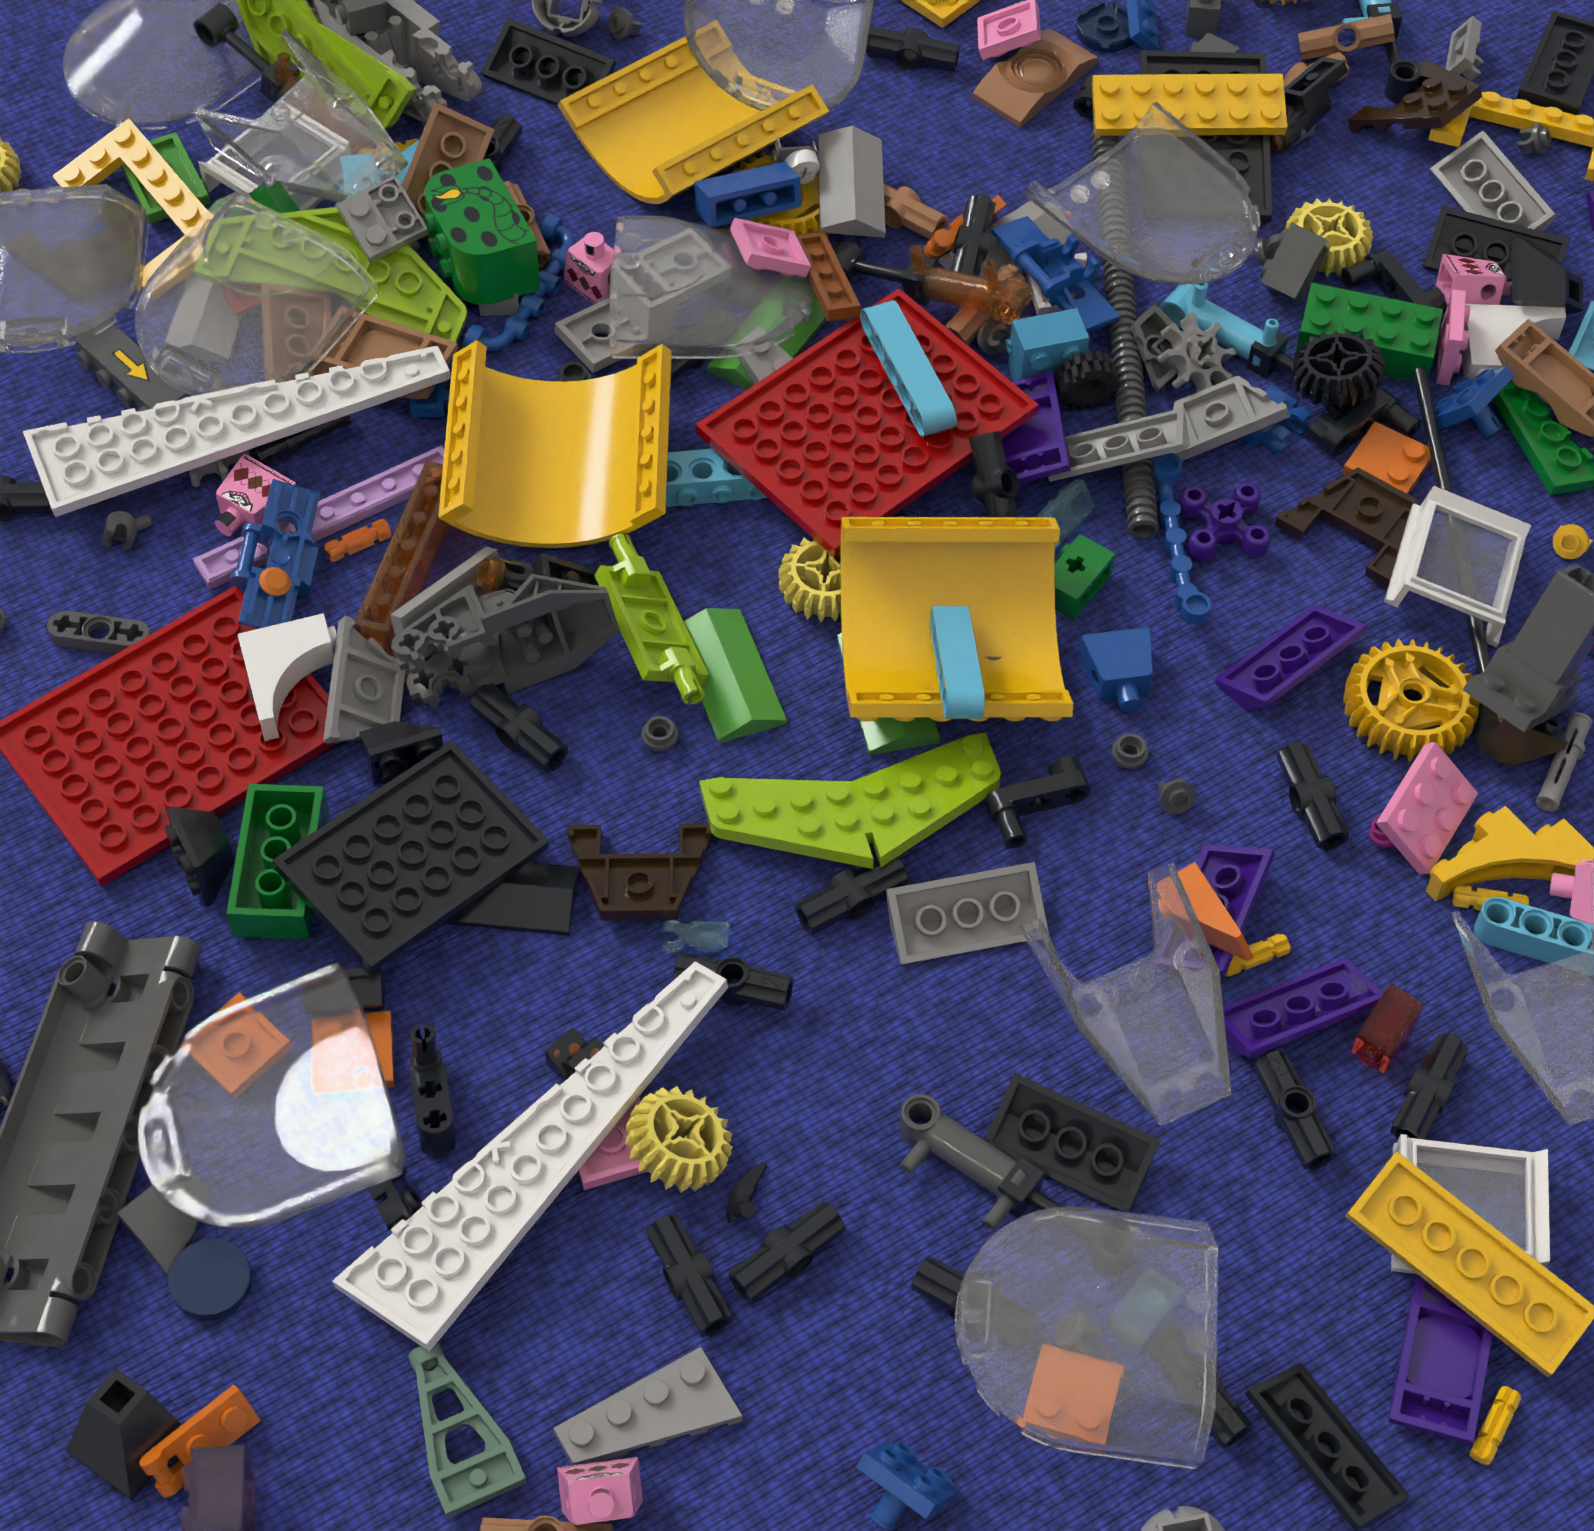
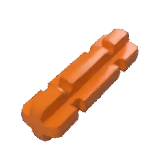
M380 519L371 523L372 527L370 528L366 525L341 536L342 540L340 541L334 539L325 543L324 550L326 556L331 562H336L345 558V553L352 555L375 545V540L381 542L390 538L392 535L388 523L385 519Z

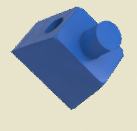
M1149 627L1082 635L1079 659L1097 698L1102 701L1118 699L1120 710L1123 712L1137 710L1141 706L1139 696H1145L1149 693L1152 680Z

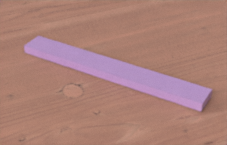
M443 446L436 447L318 501L311 540L316 542L411 498L416 485L418 494L441 484L444 460ZM288 521L278 522V527L282 532L286 534L296 532L295 526ZM243 536L193 558L194 566L209 590L230 581L232 572L237 569L244 540ZM257 543L252 566L259 568L267 564L269 555L267 554V546Z

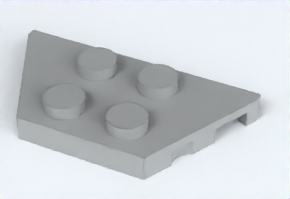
M1233 377L1174 402L1173 410L1180 408L1185 410L1190 446L1185 450L1173 452V454L1177 455L1181 461H1184L1289 418L1288 408L1283 402L1277 404L1269 399L1265 391L1250 386V383L1242 377Z
M346 615L338 622L323 742L327 744L360 740V731L393 721L400 722L405 669L401 670L397 660L393 656L388 655L373 637L366 640L352 627L355 621Z

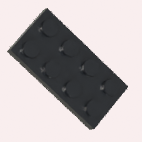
M1553 10L1521 83L1517 98L1544 107H1556L1562 112L1578 115L1594 76V22Z

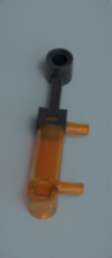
M218 3L194 21L195 32L204 44L214 48L221 42H226L262 72L260 92L275 105H277L276 102L281 100L349 142L351 156L359 155L360 150L370 148L374 144V138L369 128L360 120H350L348 118L350 109L348 104L339 103L336 108L300 77V68L290 61L288 53H279L277 61L271 65L234 32L238 30L239 23L234 13L226 5Z
M848 240L838 242L833 249L849 282L853 276L863 274L902 283L904 293L917 304L927 306L930 300L990 313L997 321L1003 324H1012V320H1017L1033 298L1031 287L1022 279L1008 277L1004 282L999 281L996 263L993 261H987L983 264L985 277L939 268L936 259L924 257L920 245L910 247L911 263L906 270L865 262V255L861 248Z

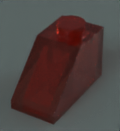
M1391 983L1360 1029L1351 1052L1357 1055L1364 1065L1376 1068L1384 1074L1410 1042L1424 1005Z

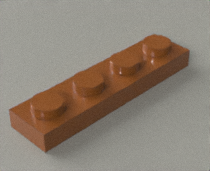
M825 232L796 235L811 265L807 279L827 321H843L847 318L860 317L861 305Z

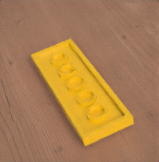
M1283 74L1092 76L1094 136L1285 135L1287 131Z
M1397 1151L1345 1215L1347 1219L1547 1377L1555 1372L1594 1319L1593 1304Z

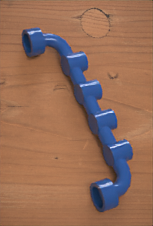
M551 213L548 214L540 230L545 240L554 243L559 238L563 243L560 249L557 248L553 252L550 263L545 271L541 270L539 273L540 290L523 296L519 309L515 315H511L508 318L504 331L500 336L496 338L487 337V329L475 324L471 325L465 335L463 348L478 340L487 347V351H499L511 344L514 338L521 341L526 339L531 328V323L527 319L530 315L536 318L541 317L546 306V300L542 299L545 293L552 296L557 293L561 284V278L557 275L560 271L564 272L566 252L575 244V238L571 231L563 226L562 218Z
M1168 453L1156 457L1153 475L1159 480L1161 505L1158 523L1167 531L1163 549L1167 555L1172 556L1169 578L1178 586L1174 605L1189 624L1202 623L1209 617L1211 600L1204 593L1198 592L1196 586L1191 584L1192 561L1186 556L1184 549L1187 535L1180 528L1181 506L1174 500L1173 482L1180 477L1182 461L1177 455Z

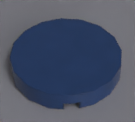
M1105 2L1095 3L1087 6L1079 13L1076 23L1077 37L1083 45L1090 49L1104 53L1117 52L1126 49L1134 42L1130 39L1127 8L1122 5L1113 3L1112 7L1105 6Z
M221 1239L201 1240L189 1245L175 1258L169 1270L168 1287L175 1305L181 1311L183 1310L191 1315L192 1318L201 1321L218 1320L234 1313L241 1306L240 1303L244 1300L245 1296H248L252 1288V1270L245 1253L235 1244Z

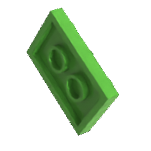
M174 132L150 140L151 145L203 206L211 204L209 194L177 133ZM125 164L122 165L121 168L149 224L169 218Z

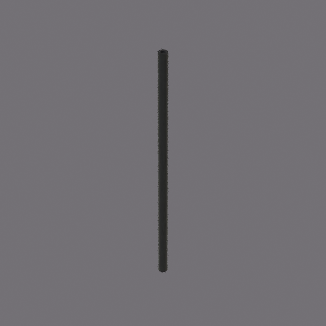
M1416 368L1412 371L1436 484L1438 488L1453 493L1426 370L1424 368ZM1443 512L1461 595L1477 601L1459 518ZM1465 613L1477 669L1480 674L1484 672L1490 662L1484 628L1481 619Z

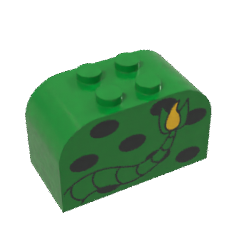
M490 158L445 170L434 175L427 182L424 190L427 212L424 214V222L429 232V239L426 240L431 258H437L438 268L442 278H448L455 293L467 302L486 305L514 298L513 294L517 292L518 296L539 291L537 240Z

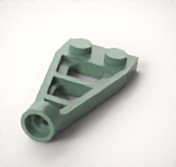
M437 1342L430 1352L422 1346L412 1350L408 1358L417 1377L429 1474L446 1518H451L527 1484L510 1440L446 1360L440 1344ZM452 1389L463 1405L464 1411L439 1421L435 1414L432 1398L440 1392ZM465 1425L475 1429L484 1441L485 1450L464 1461L453 1464L447 1458L446 1436L448 1433Z

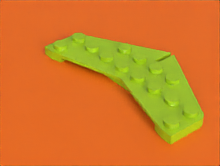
M236 0L255 51L271 65L285 55L300 68L299 86L287 99L376 130H384L394 126L416 90L406 77L319 23L306 0Z
M337 207L220 221L214 227L195 270L197 278L211 283L262 287L263 284L307 291L335 293L364 314L456 343L459 341L467 320V310L464 303L409 245L369 263L338 212Z
M985 732L965 736L854 781L718 777L700 780L699 786L710 830L714 836L720 839L873 869V856L868 843H873L880 867H883L984 800L990 792L999 789L1001 771Z

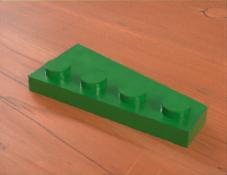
M1515 383L1507 384L1492 401L1548 493L1555 495L1594 488V463L1592 462L1594 456L1586 447L1580 449L1569 438L1571 432L1565 425L1554 422L1548 416L1550 410L1532 391L1517 387Z

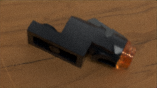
M1322 56L1284 87L1287 131L1285 135H1269L1270 153L1289 149L1315 132L1316 123L1331 110V101L1327 89L1334 86L1337 80L1348 72L1345 61Z
M543 553L531 565L513 559L485 558L480 563L476 575L477 584L483 586V589L489 593L507 588L517 591L531 574L599 586L594 576L597 570Z

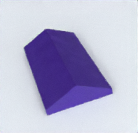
M1313 605L1215 679V683L1244 710L1266 708L1367 632V627L1362 623Z
M1204 844L1196 864L1243 934L1275 853L1273 850ZM1173 918L1155 958L1154 965L1156 968L1198 983L1225 976L1234 955L1183 932Z
M1344 957L1212 1010V1017L1232 1052L1251 1058L1386 1003L1387 995L1347 957Z

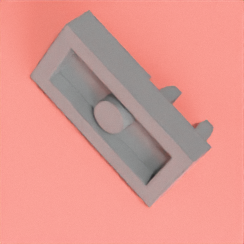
M1474 16L1452 32L1445 68L1457 75L1462 73L1470 81H1473L1481 74L1477 67L1483 63V60L1475 54L1481 40L1482 22Z

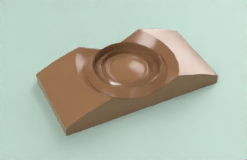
M1053 29L1042 30L1041 40L1036 41L1031 46L1021 47L1009 60L996 63L972 92V98L1021 128L1098 63L1099 57Z
M339 306L308 354V359L329 372L331 367L342 365L343 369L360 366L365 360L387 358L394 354L438 346L448 366L453 358V354L458 350V344ZM436 384L406 394L400 398L428 399Z
M1527 319L1495 350L1502 366L1507 365L1515 375L1512 380L1517 387L1535 392L1543 402L1551 406L1561 424L1584 435L1594 437V373L1530 319Z

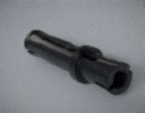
M350 415L252 448V456L263 464L285 454L290 456L301 446L319 439L338 428L351 424Z

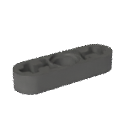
M59 611L53 614L47 622V629L51 640L57 646L117 654L150 635L148 626L140 620L74 611ZM98 628L109 630V633L104 638L94 639L90 637L91 633ZM135 635H140V637H136V638L134 639V641H129V640H128V639H133V638L135 637Z

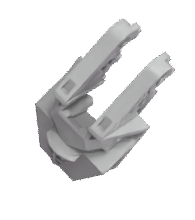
M314 0V6L322 25L406 77L416 88L402 111L403 114L426 123L435 102L447 107V101L441 98V91L464 101H470L482 93V83L473 70V64L470 61L458 64L452 55V47L438 37L440 21L415 1L383 0L385 3L387 26L351 36L346 25H340L338 21L335 3L330 4L328 0ZM421 82L427 86L422 89L419 83Z

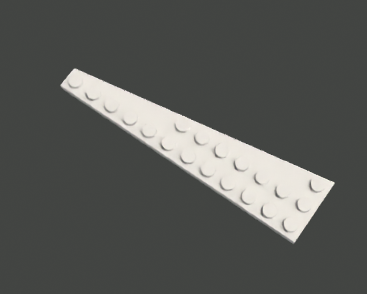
M433 346L394 354L387 358L365 360L358 367L343 369L341 365L329 368V373L309 377L307 372L295 375V380L276 383L275 379L186 397L178 401L171 400L157 403L150 410L137 412L133 408L121 411L122 415L101 419L99 415L87 418V423L67 426L65 422L23 431L54 516L57 517L451 379L450 370L439 347Z
M695 961L656 995L651 1003L646 1004L633 1016L632 1023L618 1035L614 1032L603 1042L604 1047L591 1059L587 1060L585 1058L575 1067L574 1074L560 1086L556 1083L481 1149L473 1160L467 1162L456 1171L448 1185L437 1194L433 1192L421 1202L423 1207L407 1221L402 1219L391 1229L392 1234L375 1249L371 1246L332 1281L335 1288L430 1352L727 990V979Z

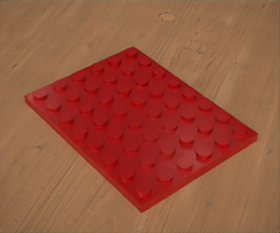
M899 288L874 305L895 300L953 404L957 418L955 428L925 437L919 435L863 330L860 317L853 318L696 424V434L833 557H836L841 552V517L894 516L973 460L969 437L1000 431L1002 439L1038 414V403Z
M233 586L0 720L1 755L101 887L171 845L164 829L165 826L170 825L166 809L178 807L215 812L218 817L246 800L248 784H272L338 744L323 742L329 695L311 673L301 679L291 689L281 706L278 717L279 738L264 741L238 638L239 633L255 630V628L238 624L244 594L237 586Z

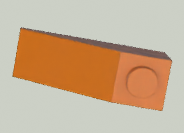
M1195 862L1155 884L1162 899L1157 901V904L1167 921L1174 918L1183 932L1248 961L1254 958L1240 929Z

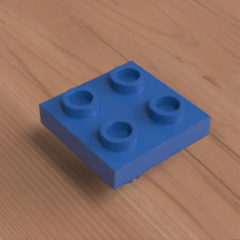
M1506 365L1494 371L1492 368H1487L1474 379L1467 376L1457 382L1452 388L1454 393L1434 405L1438 428L1442 429L1471 418L1482 432L1483 437L1491 436L1498 431L1503 424L1497 419L1487 404L1515 376Z
M889 1441L865 1452L856 1468L886 1489L876 1508L871 1512L870 1517L879 1526L890 1531L895 1528L896 1522L907 1505L922 1517L928 1519L951 1506L960 1492L951 1485L952 1480L947 1474L935 1467L928 1468L916 1459L917 1454L913 1449L898 1441L895 1443Z

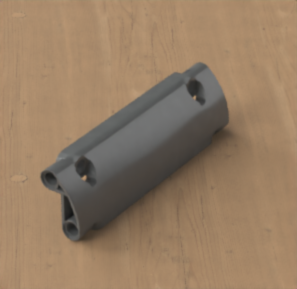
M91 921L87 922L84 926L74 956L66 960L58 971L0 1127V1340L31 1346L65 1347L78 1313L77 1306L81 1304L82 1300L89 1299L96 1289L119 1222L117 1212L124 1207L193 1004L194 989L190 981L192 980L202 948L192 939L182 936L127 940L110 925ZM112 983L116 986V990L112 996H107L110 984ZM10 1267L14 1270V1275L10 1282H4Z

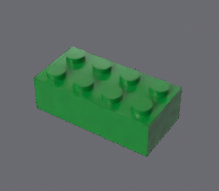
M1311 283L1296 352L1300 349L1301 343H1308L1310 336L1320 338L1322 332L1329 335L1337 330L1338 333L1345 334L1350 330L1354 336L1363 333L1364 339H1373L1374 345L1380 347L1383 360L1385 361L1383 376L1414 382L1412 371L1416 368H1424L1428 379L1435 355L1443 309Z
M248 784L226 913L233 937L310 940L314 912L272 868V862L274 858L327 824L329 807L324 786Z

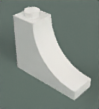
M1465 304L1470 306V316L1467 326H1464V330L1469 331L1466 351L1461 350L1464 378L1469 376L1471 379H1474L1487 368H1492L1494 371L1503 367L1495 350L1527 319H1530L1553 340H1559L1566 320L1565 307Z
M324 613L238 634L264 741L279 738V712L291 689L313 671L333 664V648L336 645L337 634L334 626L327 627Z

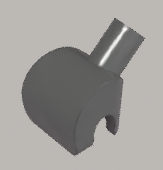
M124 511L110 513L107 517L101 539L102 547L110 548L113 541L119 540L123 544L122 551L131 549L137 533L152 526L150 517L147 514H143L134 519L131 514Z

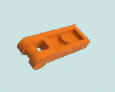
M999 195L991 199L996 203L992 221L1007 205ZM963 215L958 216L947 226L949 230L939 229L934 233L931 240L924 246V254L927 258L938 260L952 250L958 228L962 225Z
M233 1384L143 1455L139 1464L146 1475H153L156 1479L155 1487L164 1498L170 1497L182 1488L185 1480L261 1420L240 1389ZM176 1455L179 1461L169 1468L167 1465L169 1459Z

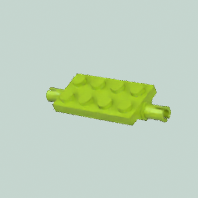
M616 534L610 539L609 546L613 550L618 564L614 566L600 565L594 576L599 586L605 587L609 594L619 630L643 680L674 682L682 696V701L685 704L689 702L690 704H696L705 696V691L701 685L705 682L709 673L660 572L649 570L644 558L638 555L630 535Z

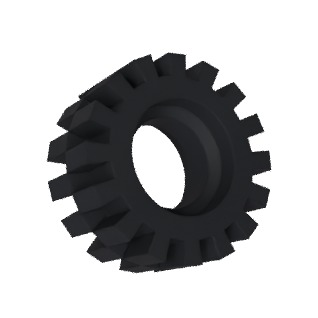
M1085 350L1082 356H1079L1077 352L1073 354L1074 359L1070 360L1067 357L1063 360L1064 365L1059 364L1056 368L1057 372L1054 373L1060 399L1063 405H1068L1071 410L1077 407L1078 411H1084L1086 406L1093 410L1095 409V404L1105 405V399L1112 400L1114 398L1113 393H1118L1119 391L1118 385H1120L1113 360L1107 353L1102 355L1099 350H1095L1093 355H1091L1090 350Z

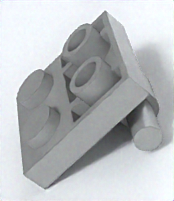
M396 175L337 203L338 212L369 263L406 245H409L416 251L420 247L417 240L428 235L426 224Z

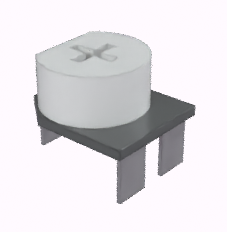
M776 137L774 145L778 155L776 158L775 152L772 150L770 156L772 164L786 162L800 176V185L813 181L815 174L820 168L819 154L814 141H812L811 146L782 148L778 137Z

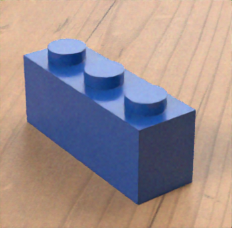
M786 162L694 182L696 212L711 228L732 223L734 218L746 220L801 207L800 176Z

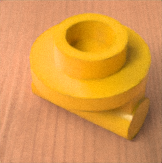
M1575 524L1561 525L1553 536L1554 550L1565 559H1576L1587 553L1593 540L1588 538L1586 531Z

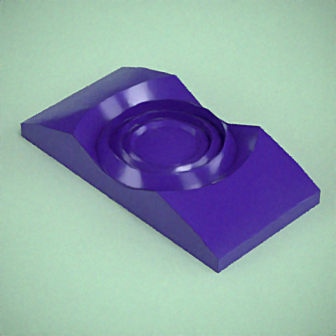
M1053 371L1012 381V383L1038 403L1039 407L1038 414L1001 439L1007 467L1014 470L1019 485L1071 471L1070 452L1063 425V413Z
M1416 1274L1405 1320L1404 1337L1392 1388L1388 1422L1472 1445L1475 1439L1493 1334L1418 1274Z

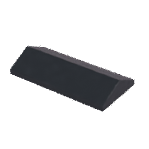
M507 18L481 74L558 105L560 100L613 74L616 61Z
M1442 205L1423 268L1439 272L1442 255L1447 254L1493 261L1498 264L1505 276H1512L1510 254L1512 252L1513 238L1519 237L1554 256L1561 263H1563L1570 239Z
M529 862L442 924L569 936L580 869L575 866Z
M1014 1073L984 1139L1018 1162L1022 1157L1045 1172L1044 1175L1127 1214L1147 1177L1161 1142L1160 1139Z
M1301 1363L1246 1391L1245 1396L1354 1531L1372 1527L1411 1497Z

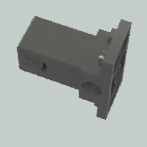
M1577 563L1558 570L1515 640L1499 647L1484 672L1471 677L1463 691L1523 732L1573 707L1581 696L1576 690L1584 679L1577 671L1594 646V575Z

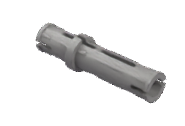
M1580 712L1570 715L1564 732L1568 744L1565 749L1556 752L1541 791L1535 801L1537 806L1545 811L1555 812L1558 810L1575 764L1584 755V742L1593 723L1588 715ZM1572 740H1574L1572 748L1569 754H1567L1570 743ZM1559 770H1562L1559 780L1555 784V780L1557 778Z

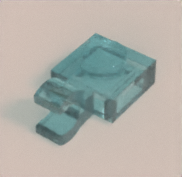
M674 920L664 923L663 931L675 932L678 935V939L674 942L664 941L663 950L674 953L681 950L687 943H689V947H698V950L702 952H718L721 948H728L730 922L692 921L691 924H683Z

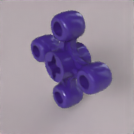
M1241 483L1235 488L1232 500L1220 499L1214 502V504L1207 500L1206 492L1198 486H1190L1183 490L1179 500L1181 513L1188 518L1201 517L1207 524L1206 529L1194 531L1189 538L1188 552L1193 559L1207 561L1214 555L1217 544H1230L1235 539L1242 544L1243 552L1250 557H1261L1267 552L1270 545L1269 531L1261 525L1249 527L1242 519L1243 515L1252 514L1259 506L1261 493L1255 484Z

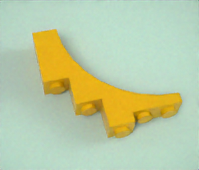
M1504 806L1494 814L1489 811L1482 815L1474 825L1476 830L1472 840L1459 850L1457 856L1450 861L1443 859L1431 869L1429 873L1431 878L1426 892L1436 902L1453 893L1455 886L1458 884L1471 886L1484 881L1508 878L1551 881L1553 873L1575 876L1576 865L1580 860L1594 859V847L1565 819H1562L1552 827L1547 824L1534 834Z

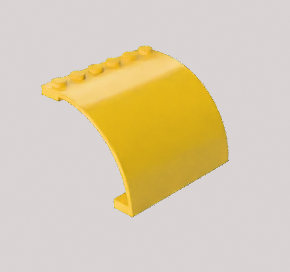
M714 22L560 100L558 103L559 109L572 130L602 171L626 193L649 204H661L692 188L694 182L708 179L774 144L776 137L781 140L821 119L829 112L813 84L777 103L772 102L750 81L729 52V45Z
M478 340L453 354L438 518L467 533L500 543L536 548H565L607 541L619 533L625 535L665 514L672 350L661 344L638 357L637 364L626 370L600 378L568 382L526 379L485 367L487 347Z
M841 517V630L845 689L850 718H857L865 722L875 721L878 718H894L898 721L907 722L914 720L915 717H930L932 720L941 722L951 720L945 719L930 633L931 606L969 607L985 698L983 719L969 720L986 721L989 717H1004V719L1009 721H1022L1025 717H1040L1046 721H1059L1062 717H1072L1073 701L1069 691L1065 690L1057 643L1054 555L1055 543H1059L1060 528L1055 517ZM985 657H1002V658H1000V659H998V660H989V659H987V658H985Z

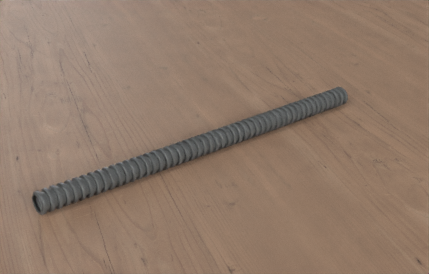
M1093 130L1090 139L1096 185L1106 301L1121 316L1120 320L1108 324L1111 358L1120 385H1118L1119 391L1115 393L1117 422L1122 423L1148 416L1144 390L1145 384L1143 381L1141 353L1130 327L1137 319L1119 136H1094ZM1152 458L1122 464L1128 533L1137 539L1151 538L1159 531Z

